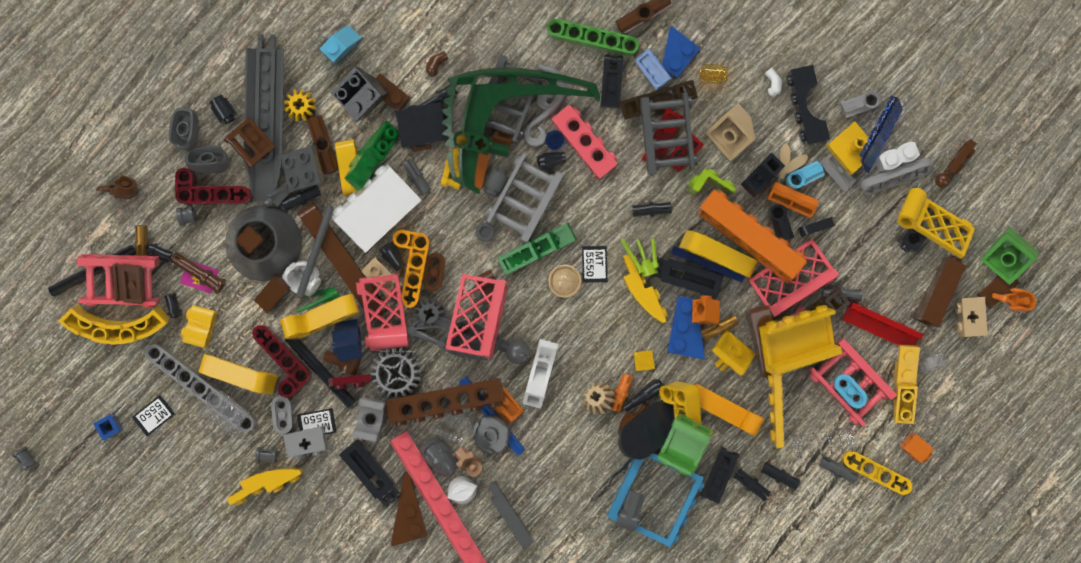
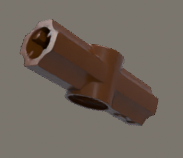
M650 0L640 4L635 10L616 20L615 23L619 31L626 35L673 7L671 0ZM646 10L649 16L643 18L639 15V11Z
M319 115L307 119L306 122L313 145L316 146L323 175L339 171L333 145L323 116ZM322 140H326L328 144L324 150L318 148V144Z

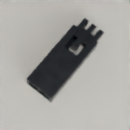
M657 257V262H660L661 266L656 268L659 272L651 276L662 279L661 282L717 299L724 278L723 275L670 258L665 260ZM672 267L684 271L682 279L670 276H678L679 273L672 270Z
M359 438L339 454L375 499L378 498L386 508L389 506V503L385 498H388L392 503L395 501L391 493H394L398 498L401 496L400 492L393 485L395 483L394 480ZM375 474L379 477L375 481L380 486L378 489L370 481V478Z

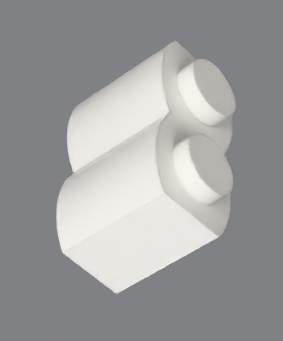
M908 142L878 155L874 160L879 172H886L917 159L920 153L915 142Z

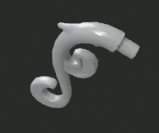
M539 63L537 70L541 69L546 72L561 74L550 65L545 66ZM557 82L558 86L569 88L566 83ZM537 95V105L545 111L533 119L525 128L523 136L527 144L533 147H539L544 144L547 138L544 128L541 126L537 128L540 131L538 138H532L530 130L554 114L561 106L565 95H556L551 104L547 103V99H552V95Z

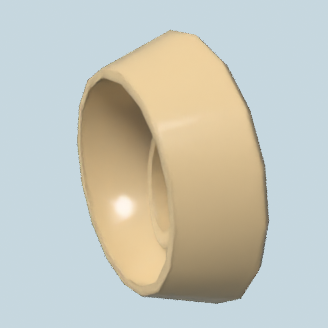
M565 264L559 265L551 271L548 283L552 293L558 297L568 298L579 291L582 280L576 268Z

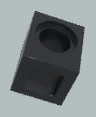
M912 228L906 229L897 242L901 244L900 248L907 253L917 252L927 237ZM910 234H913L916 237V242L914 244H911L909 242L908 238Z

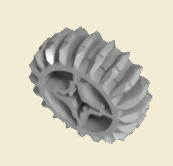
M392 348V353L389 352V349H385V356L379 352L378 355L381 360L374 358L373 361L377 363V366H370L371 369H376L375 372L370 373V376H376V379L372 380L371 383L378 382L379 384L375 387V390H379L382 387L381 395L388 391V398H391L393 393H395V398H399L400 392L403 397H406L405 390L413 393L411 385L415 388L418 387L414 380H421V377L416 376V373H422L421 369L416 370L415 368L420 365V362L413 363V360L417 357L414 355L409 358L408 356L411 353L409 350L405 355L403 352H394L397 351L396 348ZM391 357L401 358L396 366L385 363ZM406 361L411 368V378L407 377L403 372ZM400 366L398 371L400 377L396 376V378L392 379L393 372L390 369L395 370ZM381 367L388 373L386 383L381 378ZM395 380L407 383L403 388H390Z

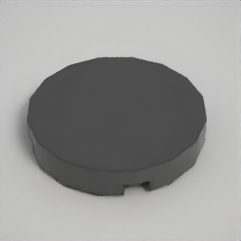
M489 415L482 417L475 423L472 437L476 442L475 445L481 451L495 454L502 451L509 443L510 431L504 420L497 416Z

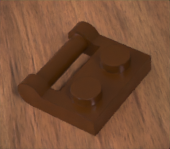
M250 117L223 139L242 157L248 168H251L275 147ZM238 134L256 153L253 158L235 139Z

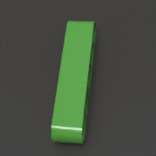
M553 19L547 25V34L554 40L627 57L634 56L639 48L638 40L632 36L560 19ZM553 25H558L561 31L553 33L550 28ZM573 29L579 32V36L576 38L569 35V32ZM589 34H595L598 40L591 42L587 37ZM613 38L617 44L615 46H608L606 40ZM631 42L634 44L635 49L628 51L625 48V44Z

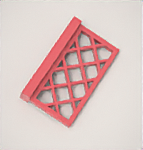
M813 239L795 249L804 253V249L811 245L815 250L814 258L806 256L804 258L805 260L813 261L812 271L803 269L799 271V273L811 274L810 281L806 284L798 282V273L796 282H790V284H795L794 292L791 294L782 293L784 281L780 278L771 277L772 272L768 268L748 280L765 306L769 305L773 320L830 284L839 276ZM815 263H824L828 270L823 273L814 272ZM759 278L768 279L767 288H758L754 281ZM770 280L781 282L780 292L768 290ZM768 293L779 295L778 302L772 306L766 300Z
M462 274L446 350L493 359L509 287L507 281ZM466 279L473 280L477 287L467 292L465 289ZM488 283L494 284L493 292L486 296L482 287ZM480 289L484 298L474 303L470 295ZM468 297L473 305L463 311L460 306L461 301ZM487 300L490 308L489 311L482 315L477 306ZM475 308L480 317L470 322L466 314ZM464 316L469 324L459 330L456 325L457 320ZM483 319L486 324L485 329L477 333L473 325ZM471 327L476 335L466 341L462 332ZM460 334L465 343L459 347L451 346L453 338ZM478 338L482 343L480 351L472 350L469 343Z

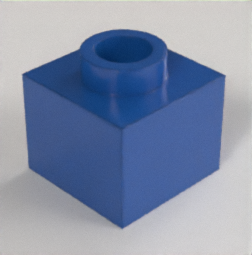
M110 414L93 423L102 441L123 431L115 414ZM109 423H111L113 427L112 430L108 429Z

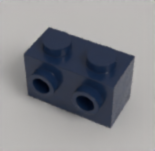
M352 319L334 324V331L331 333L335 343H332L333 354L338 356L339 362L362 358L361 331L358 320Z

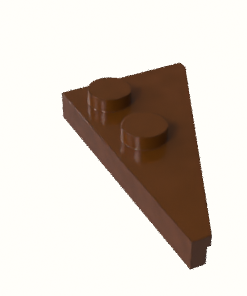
M407 471L404 472L391 546L428 536L414 485Z

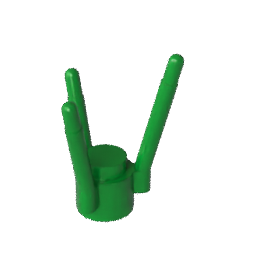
M329 287L316 291L312 296L324 294L322 295L323 298L297 309V312H302L323 302L326 304L340 296L336 288L331 289Z

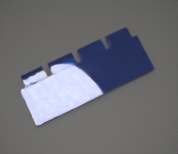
M890 97L885 106L886 111L882 112L876 123L877 127H874L867 140L868 143H865L860 153V157H862L861 163L865 172H870L903 110L898 97Z

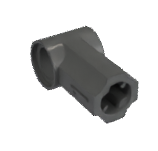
M629 490L616 526L635 532L645 495Z

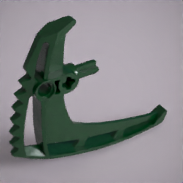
M503 67L469 71L449 78L448 82L452 86L445 89V91L451 97L443 100L449 107L442 111L448 117L442 122L448 129L442 134L449 137L444 145L451 148L446 157L454 182L480 194V190L475 186L478 155L488 156L491 153L508 158L510 146L492 142L491 138L483 136L486 123L500 101L530 95H570L593 97L599 102L600 94L596 83L546 71ZM507 77L510 83L476 84L478 78ZM516 77L547 80L549 85L519 84ZM557 82L587 89V91L560 87L557 85ZM457 85H471L461 131L453 134L452 115ZM464 135L467 137L465 145L457 143L459 136ZM480 140H483L486 145L485 148L482 147V150H479L478 146L475 145ZM455 148L460 149L459 177H456L454 170L453 150Z

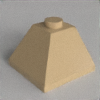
M739 103L705 133L730 161L756 139L752 119Z

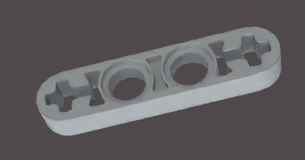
M922 158L863 180L860 186L865 195H872L925 176L933 171L934 166L929 158Z

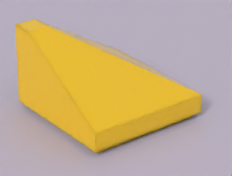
M652 350L633 352L636 371L655 369Z

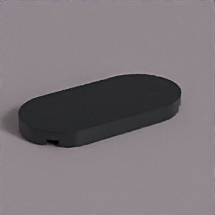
M663 400L654 402L620 429L618 446L624 456L634 460L645 459L664 445L675 420L674 404L666 403Z

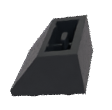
M357 66L331 92L355 121L365 119L390 94L375 77Z

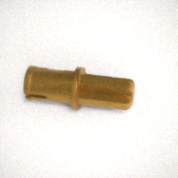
M148 225L135 226L136 242L134 245H136V256H148Z
M731 314L729 317L719 321V324H713L701 330V336L704 340H708L718 334L722 335L724 331L738 325L737 318Z

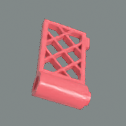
M392 274L360 278V282L356 283L358 295H362L368 336H365L366 348H370V351L409 347V336L407 334L399 275ZM395 280L396 286L392 291L383 286L386 281ZM365 283H373L378 287L373 293H370L365 289ZM380 289L389 294L384 301L375 296ZM391 296L398 301L395 309L386 304ZM372 299L380 304L376 311L368 307V303ZM382 307L392 312L387 319L378 314ZM395 314L401 319L402 324L393 325L389 320ZM374 317L383 322L380 327H371V321Z

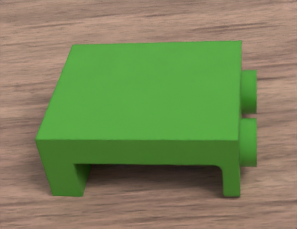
M679 413L657 459L666 466L676 468L683 475L692 476L714 431Z

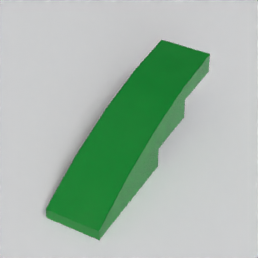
M566 223L497 259L505 275H508L576 241L577 238L570 224Z

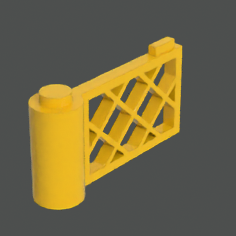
M921 188L909 190L897 218V223L901 227L906 229L913 228L960 259L965 256L975 230L969 221L956 217L929 200L926 192ZM927 208L933 209L935 215L930 216ZM944 217L949 219L951 223L950 226L945 225V222L943 220ZM933 219L938 220L939 228H935L932 222ZM927 221L930 229L927 230L922 227L921 222ZM960 227L968 231L966 236L961 235ZM949 229L954 230L956 235L955 238H951L948 231ZM943 231L946 239H941L937 232ZM959 241L961 251L955 247L953 242Z

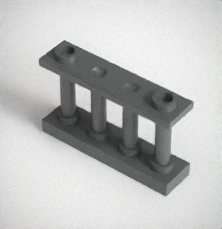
M501 54L495 68L515 67L510 66V63H507V57ZM491 77L489 84H502L503 81L500 80L501 77ZM522 78L537 85H543L544 79ZM535 95L519 97L527 100L524 111L500 102L494 108L520 118L517 129L488 119L486 126L514 136L512 139L514 144L517 143V140L521 141L525 131L522 127Z
M681 93L682 99L660 102L649 101V97L639 98L648 175L657 174L656 170H659L661 167L689 164V170H695V166L698 165L697 154L693 153L689 108H692L691 96H688L687 93ZM683 107V119L656 122L651 120L650 112H654V110ZM685 126L686 138L660 141L653 139V132L656 129ZM687 145L688 157L664 160L655 158L654 151H657L658 148Z

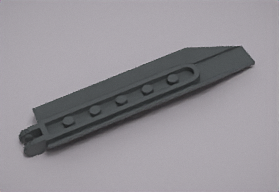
M258 34L256 49L246 48L244 121L250 117L275 145L272 150L251 168L245 165V161L243 162L254 202H264L268 199L266 194L277 189L282 166L284 48L275 49V34H270L269 49L264 48L263 34ZM244 141V149L253 158L256 153Z

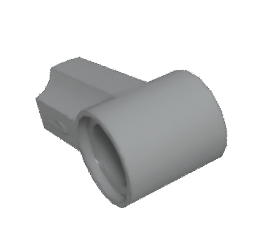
M870 91L864 95L841 102V110L845 118L875 109L880 104L881 99L878 93ZM866 97H873L875 99V105H868L866 103Z

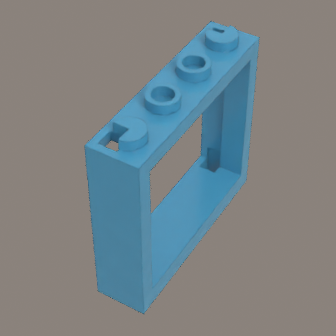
M652 453L650 456H648L649 458L661 463V461L657 459L658 454ZM633 459L607 513L608 518L615 521L618 520V512L644 459ZM668 466V467H670V468H672V469L678 471L676 468H674V467H672V466ZM695 472L692 476H689L695 479L667 538L640 525H637L635 531L668 547H671L672 543L676 544L680 535L678 530L680 526L684 527L688 519L686 514L695 505L696 499L694 497L697 491L700 492L705 483L702 481L704 477Z

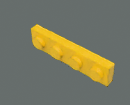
M771 374L768 375V386L771 387V394H768L769 405H772V412H769L770 424H773V430H770V440L774 442L776 448H784L782 374L777 376Z

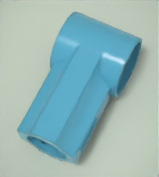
M816 161L792 172L785 178V186L797 190L825 176L821 164ZM792 176L799 179L798 185H794L791 182Z

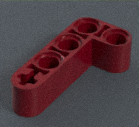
M180 168L175 173V197L181 204L245 205L253 200L251 189L245 186H197L196 174L188 168ZM188 172L190 178L188 181L183 182L182 175ZM226 190L228 198L222 201L220 194ZM188 191L190 198L187 201H183L182 194ZM204 191H208L209 198L203 201L201 194ZM243 191L247 193V196L244 197V200L243 198L234 195V193L243 194Z
M256 326L252 332L254 340L288 375L279 384L278 393L284 398L296 395L311 380L312 373L310 369L269 326ZM260 330H265V336L267 338L273 337V339L268 341L265 337H259L261 334ZM275 342L280 345V350L277 353H274L271 349L272 344ZM287 356L293 359L291 367L285 365L284 360ZM300 370L306 373L304 381L298 379L297 375ZM287 383L292 386L290 394H286L283 389Z

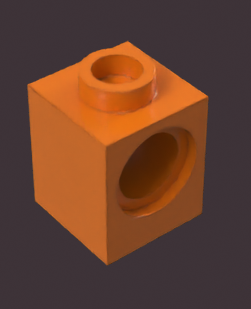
M701 296V299L693 300L692 323L702 325L719 324V300L712 299V296Z
M911 433L900 446L903 451L921 464L923 461L927 462L931 458V452L934 450L916 433Z

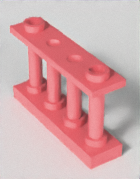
M80 255L77 258V266H84L86 269L87 295H83L78 299V302L85 303V306L119 304L143 305V308L155 307L160 302V297H152V270L159 265V256ZM115 263H118V265L142 266V270H144L145 296L143 304L125 303L120 300L118 302L115 301L112 266ZM96 266H103V269H105L106 296L95 295L94 268Z
M840 338L835 344L841 346L842 354L829 358L818 370L809 367L807 369L810 372L808 376L816 384L819 382L850 415L848 419L855 426L859 424V426L864 427L866 423L861 418L881 399L892 400L897 394L844 338ZM846 356L851 360L850 366L841 374L851 376L855 371L858 372L860 370L865 375L858 384L862 390L872 384L878 389L876 394L856 413L835 391L833 382L829 385L822 377L838 360Z

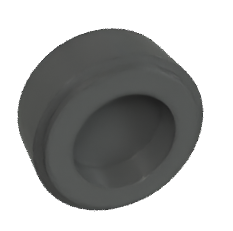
M485 222L477 226L476 236L480 241L488 242L493 239L495 230L491 224Z

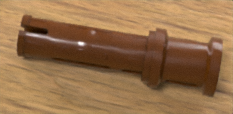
M178 252L174 253L175 257H171V263L199 279L201 285L210 287L214 290L215 294H219L224 288L227 280L224 278L220 279L213 274V271L204 270Z

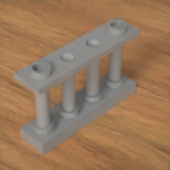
M523 153L521 157L517 156L515 159L513 173L494 208L490 206L485 216L488 217L487 222L490 224L494 218L520 232L521 240L528 243L564 175L558 171L555 175L545 173L525 162L527 155ZM520 168L546 181V184L549 185L547 191L540 192L516 179L515 177ZM511 185L537 198V201L540 202L537 209L534 207L532 209L507 196L506 194ZM504 202L529 215L528 218L531 220L528 226L525 224L523 226L497 212L501 203Z

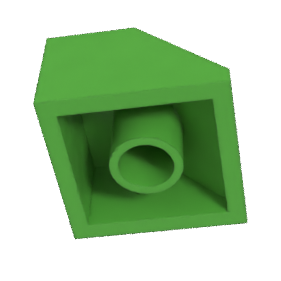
M1009 226L995 240L980 260L1010 285L1037 259L1039 251Z

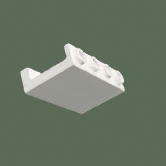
M388 164L385 167L383 165L379 167L375 172L376 175L371 180L368 179L362 190L357 193L353 192L343 206L340 205L333 211L332 219L365 253L421 201Z

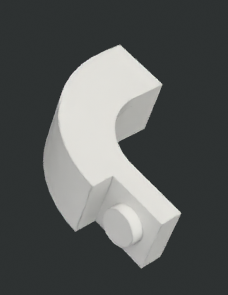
M542 339L539 340L522 404L541 409L559 344Z

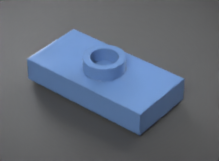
M650 48L634 60L656 90L661 89L673 79Z

